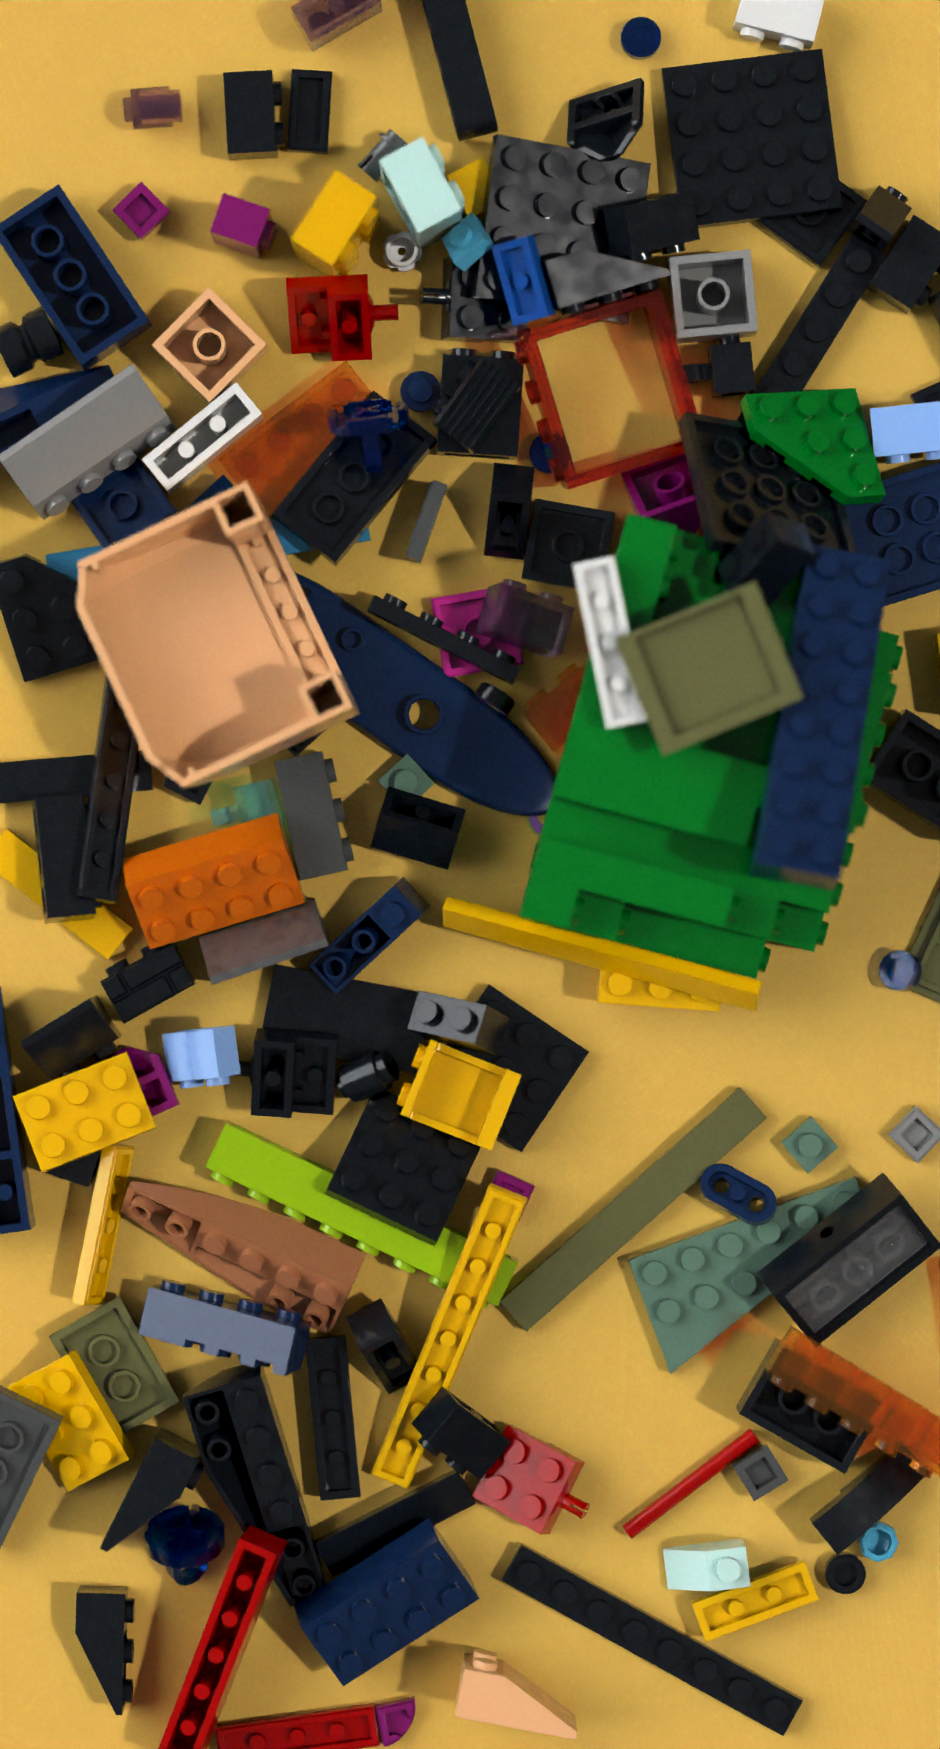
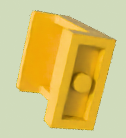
M433 1039L429 1040L427 1046L419 1044L411 1067L418 1069L412 1084L404 1082L396 1102L397 1105L403 1107L400 1115L492 1151L522 1075L441 1044Z

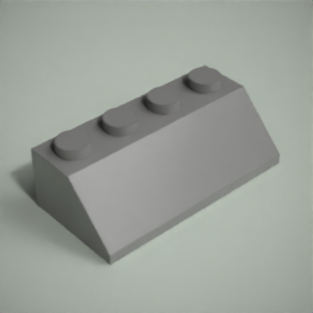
M131 364L0 454V461L33 508L45 520L49 516H56L64 512L70 502L81 493H90L96 490L103 483V478L113 471L124 470L136 461L138 455L150 447L159 446L177 428L134 365Z

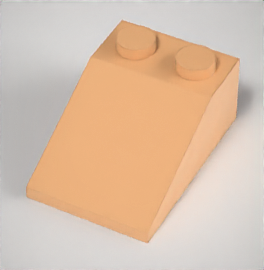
M475 1649L473 1654L464 1653L455 1698V1717L576 1740L575 1714L507 1662L497 1659L496 1653L481 1649Z

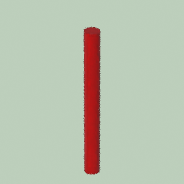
M751 1429L747 1430L622 1527L629 1537L633 1539L760 1441Z

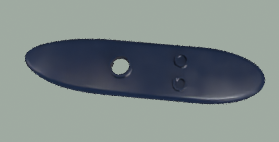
M295 573L299 583L312 589L307 600L360 712L359 715L348 719V721L399 757L403 758L408 754L430 778L473 802L512 815L540 816L546 814L555 782L554 774L540 751L510 719L475 697V691L457 678L446 676L440 666L349 602L321 584ZM421 699L432 701L439 710L437 723L428 729L415 727L409 718L411 705Z

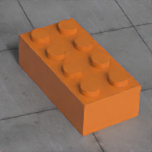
M278 812L123 859L125 885L149 949L305 903L298 869Z

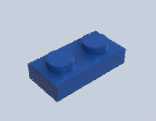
M534 234L491 246L513 326L554 315L555 310Z

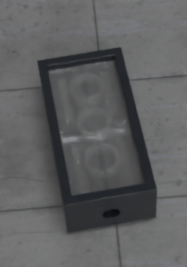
M881 1173L756 1274L810 1342L817 1347L940 1249V1243L900 1191L884 1173Z

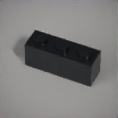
M83 794L34 798L32 803L44 924L90 920L96 915V908H102V902L75 898L88 804L84 805Z

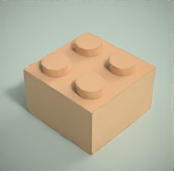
M209 287L152 344L154 350L208 404L238 382L269 350L267 344Z

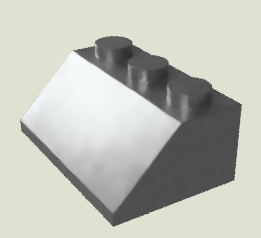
M303 894L305 900L303 904L253 918L231 927L227 926L207 932V935L199 937L211 985L329 946L330 941L316 899L307 901L305 894Z

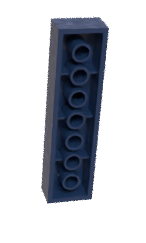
M812 545L816 554L799 573L786 656L804 699L779 708L776 712L750 875L833 890L841 877L891 560Z

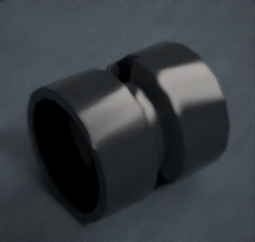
M42 306L26 313L22 317V325L20 326L12 321L0 326V353L13 378L33 370L35 359L37 358L46 362L65 354L59 338Z

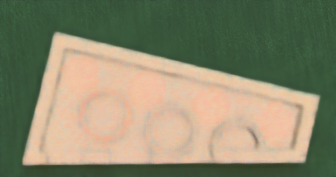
M344 361L218 460L238 485L246 481L256 491L270 521H272V513L367 399L371 391L350 364Z

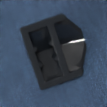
M640 77L569 100L567 144L573 149L583 150L584 154L600 162L614 161L623 155L643 125L645 84L643 79Z

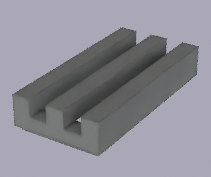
M436 480L431 481L406 552L408 560L421 564L447 490V484Z

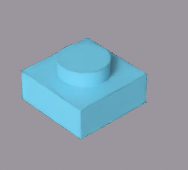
M472 212L441 238L453 263L462 271L467 270L492 248L491 246H494L490 236L484 230L481 219Z

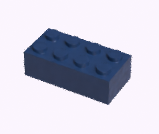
M59 184L0 223V244L84 370H88L152 327L151 322Z
M428 1518L293 1606L301 1629L340 1683L345 1686L480 1598L470 1575L433 1522Z

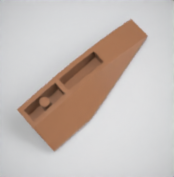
M131 1181L120 1212L253 1300L262 1302L263 1305L275 1312L278 1311V1308L299 1311L302 1313L301 1319L312 1322L310 1328L322 1331L328 1335H331L366 1257L364 1252L283 1216L217 1195L174 1186Z

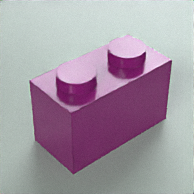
M223 193L210 233L215 244L260 259L263 250L270 252L277 234V228H275L276 222H273L269 208Z

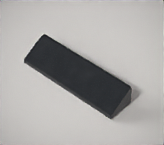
M453 1469L317 1538L314 1541V1545L331 1575L335 1576L357 1565L426 1519L430 1518L433 1524L436 1525L475 1505L476 1502L463 1476Z

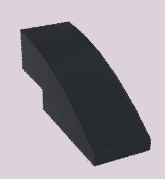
M901 1441L839 1490L841 1493L810 1517V1520L838 1555L888 1513L928 1472L905 1443Z

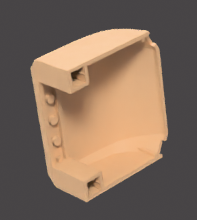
M247 481L78 561L79 577L76 609L146 759L181 787L198 786L237 772L360 714L353 695L256 491Z

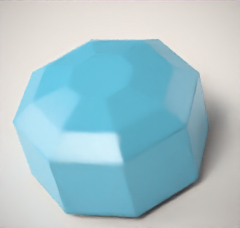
M880 1520L858 1538L862 1554L875 1562L892 1558L899 1544L894 1528Z

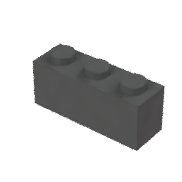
M320 751L274 761L300 880L349 870L347 862L354 861L350 838H342L339 828V822L346 821L341 797L333 799L330 783L337 782L333 759H324V754Z

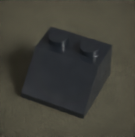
M96 995L26 1037L20 1043L49 1081L57 1076L61 1078L83 1069L80 1062L92 1054L98 1061L116 1050L117 1046L114 1041L120 1038L121 1034Z

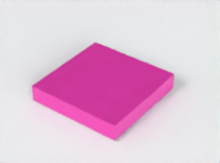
M510 585L431 599L434 617L444 622L441 629L453 635H456L458 630L464 631L480 640L477 647L491 654L494 648H497L516 658L514 666L524 665ZM440 649L443 671L446 676L458 677L484 672Z

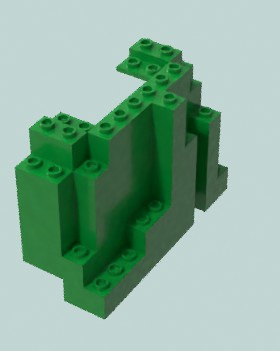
M628 513L616 551L615 563L630 633L725 594L726 590L717 567L728 553L707 550L703 536L677 530L676 525ZM799 573L767 608L777 634L782 638V646L785 653L787 651ZM884 631L879 633L842 864L844 867H848L854 844L848 842L849 835L855 832L856 827H863L869 803L863 802L865 793L861 791L862 787L869 788L872 782L875 764L869 763L873 747L880 748L886 724L880 723L884 707L891 708L897 688L896 684L891 683L893 673L889 672L897 670L903 647L897 645L899 635ZM589 652L541 834L537 838L530 864L529 878L519 916L756 979L758 971L765 972L771 949L765 947L766 940L814 952L816 944L822 946L829 922L822 921L824 913H829L830 906H838L843 883L838 882L833 890H827L750 875L777 710L662 756L648 721L606 729L591 654Z

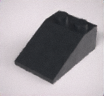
M160 1427L100 1549L108 1552L179 1499L185 1487L193 1491L204 1469L197 1445Z

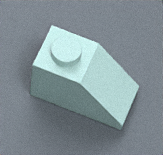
M742 1538L663 1548L668 1589L711 1592L751 1587L746 1546Z

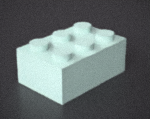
M422 136L379 160L381 181L409 233L415 236L419 249H423L440 240L462 221V215L465 214L463 210L465 208L463 203L465 202L464 196L454 179L450 182H447L444 172L446 170L444 166L446 164L435 143L428 146Z

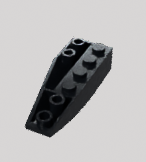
M243 1364L220 1371L184 1393L182 1398L205 1471L243 1532L252 1525L287 1541L273 1580L290 1607H292L327 1583L319 1553L314 1545L315 1539L264 1367H251Z

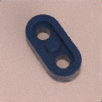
M727 1164L712 1165L703 1173L700 1183L704 1198L712 1205L754 1226L766 1224L774 1217L777 1210L776 1197L772 1189L767 1185ZM719 1181H725L729 1184V1188L724 1193H718L714 1190L715 1184ZM754 1200H760L764 1203V1208L759 1212H754L749 1208L750 1203Z

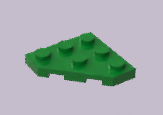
M856 388L745 394L740 404L750 439L762 447L766 444L786 458L783 461L785 464L809 481L815 478L833 491L830 496L843 505L880 503L886 496Z

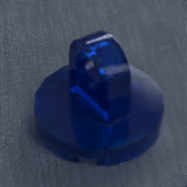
M367 399L347 403V405L343 406L344 412L339 414L337 409H332L327 415L329 431L339 436H362L367 474L383 472L379 434L398 430L406 426L410 421L408 406L403 401L397 402L396 407L392 406L391 400Z
M184 1505L168 1508L158 1513L149 1521L144 1537L145 1549L151 1559L166 1567L167 1573L179 1585L187 1586L195 1583L204 1575L208 1563L218 1557L225 1547V1525L219 1515L207 1508L199 1507V1511L189 1510V1506Z

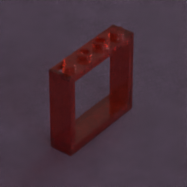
M653 288L516 331L518 341L513 342L516 350L515 355L519 365H526L530 380L525 381V389L531 405L537 404L542 419L537 420L536 425L542 443H549L553 458L548 460L549 470L552 471L555 483L561 482V486L569 490L685 453L678 422L685 412L697 414L661 289ZM643 308L681 439L576 472L537 341Z

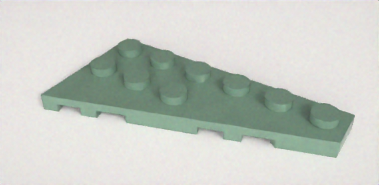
M855 1176L777 1204L774 1217L766 1224L754 1226L736 1219L628 1259L670 1374L771 1294L756 1273L858 1193L860 1188Z

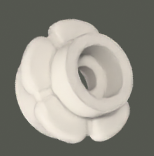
M402 231L396 235L392 234L383 243V249L385 250L383 260L390 268H398L399 271L406 272L413 269L415 262L421 259L422 248H418L415 236L409 232ZM404 248L406 250L405 255H399L398 250Z

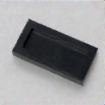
M292 69L287 152L328 155L332 71Z

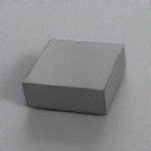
M914 1106L887 1135L918 1163L940 1140V1128L917 1106Z

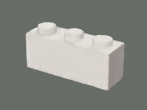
M236 382L146 455L142 461L171 495L260 423L264 417Z

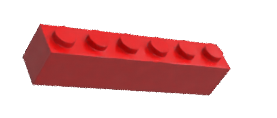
M252 1525L239 1538L158 1749L208 1748L286 1547V1540Z

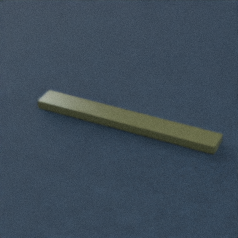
M739 1087L501 1299L500 1303L527 1332L695 1183L707 1168L715 1165L767 1117Z

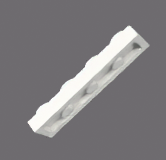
M614 556L575 563L572 567L606 729L648 721L641 702L637 699V692L615 641L616 638L630 633Z

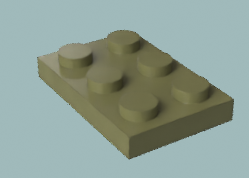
M121 1295L53 1333L49 1338L60 1357L76 1349L123 1432L126 1433L180 1402L181 1399L146 1338L138 1334L139 1326Z

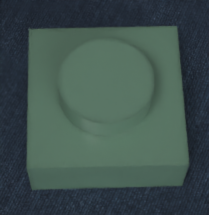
M408 754L378 780L386 790L389 786L422 796L435 784Z
M811 1116L781 1141V1144L807 1173L812 1171L838 1148Z

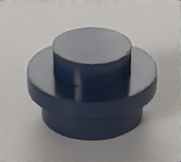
M413 372L402 382L400 389L401 399L413 411H428L440 399V384L428 372Z

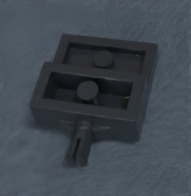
M451 257L443 259V289L421 286L419 295L428 296L419 297L420 304L442 305L441 340L476 343L491 341L523 344L528 342V322L513 326L507 304L471 298L475 263L467 270L462 271L453 263Z
M257 1028L254 1039V1054L251 1061L239 1060L241 1074L232 1075L250 1077L252 1085L251 1115L291 1118L293 1112L333 1115L338 1034Z

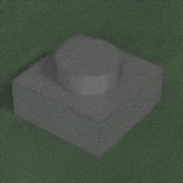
M767 1444L732 1464L754 1501L788 1481L787 1476Z

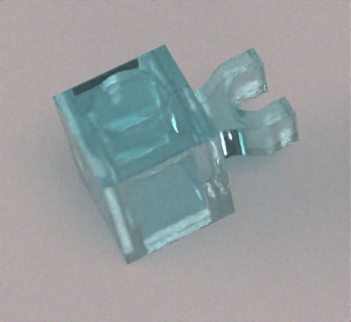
M274 778L233 788L237 804L210 811L214 827L240 820L244 823L277 812L282 826L286 825Z

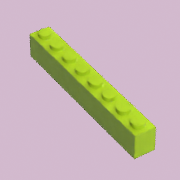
M230 1121L226 1122L205 1166L212 1170L210 1177L230 1187H232L234 1181L249 1188L246 1193L248 1196L265 1204H268L270 1199H273L285 1205L284 1213L298 1220L305 1221L307 1216L321 1222L319 1229L339 1239L342 1238L343 1233L357 1239V1248L374 1256H378L379 1252L382 1251L394 1257L393 1265L414 1274L416 1268L431 1275L428 1280L429 1282L445 1290L468 1238L467 1234L445 1224L436 1245L432 1246L325 1194L335 1171ZM507 1253L505 1254L483 1308H487L489 1303L498 1307L518 1265L517 1258Z

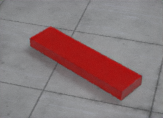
M375 1703L221 1724L215 1727L218 1749H360L380 1746Z

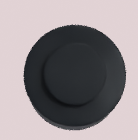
M373 1051L340 1066L339 1076L336 1079L337 1086L345 1098H350L353 1102L358 1103L390 1089L393 1082L399 1080V1069L393 1056L388 1051L381 1053Z

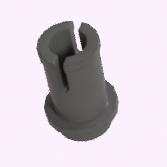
M391 129L385 134L382 132L379 134L381 137L379 142L357 164L376 182L381 177L379 160L407 145Z

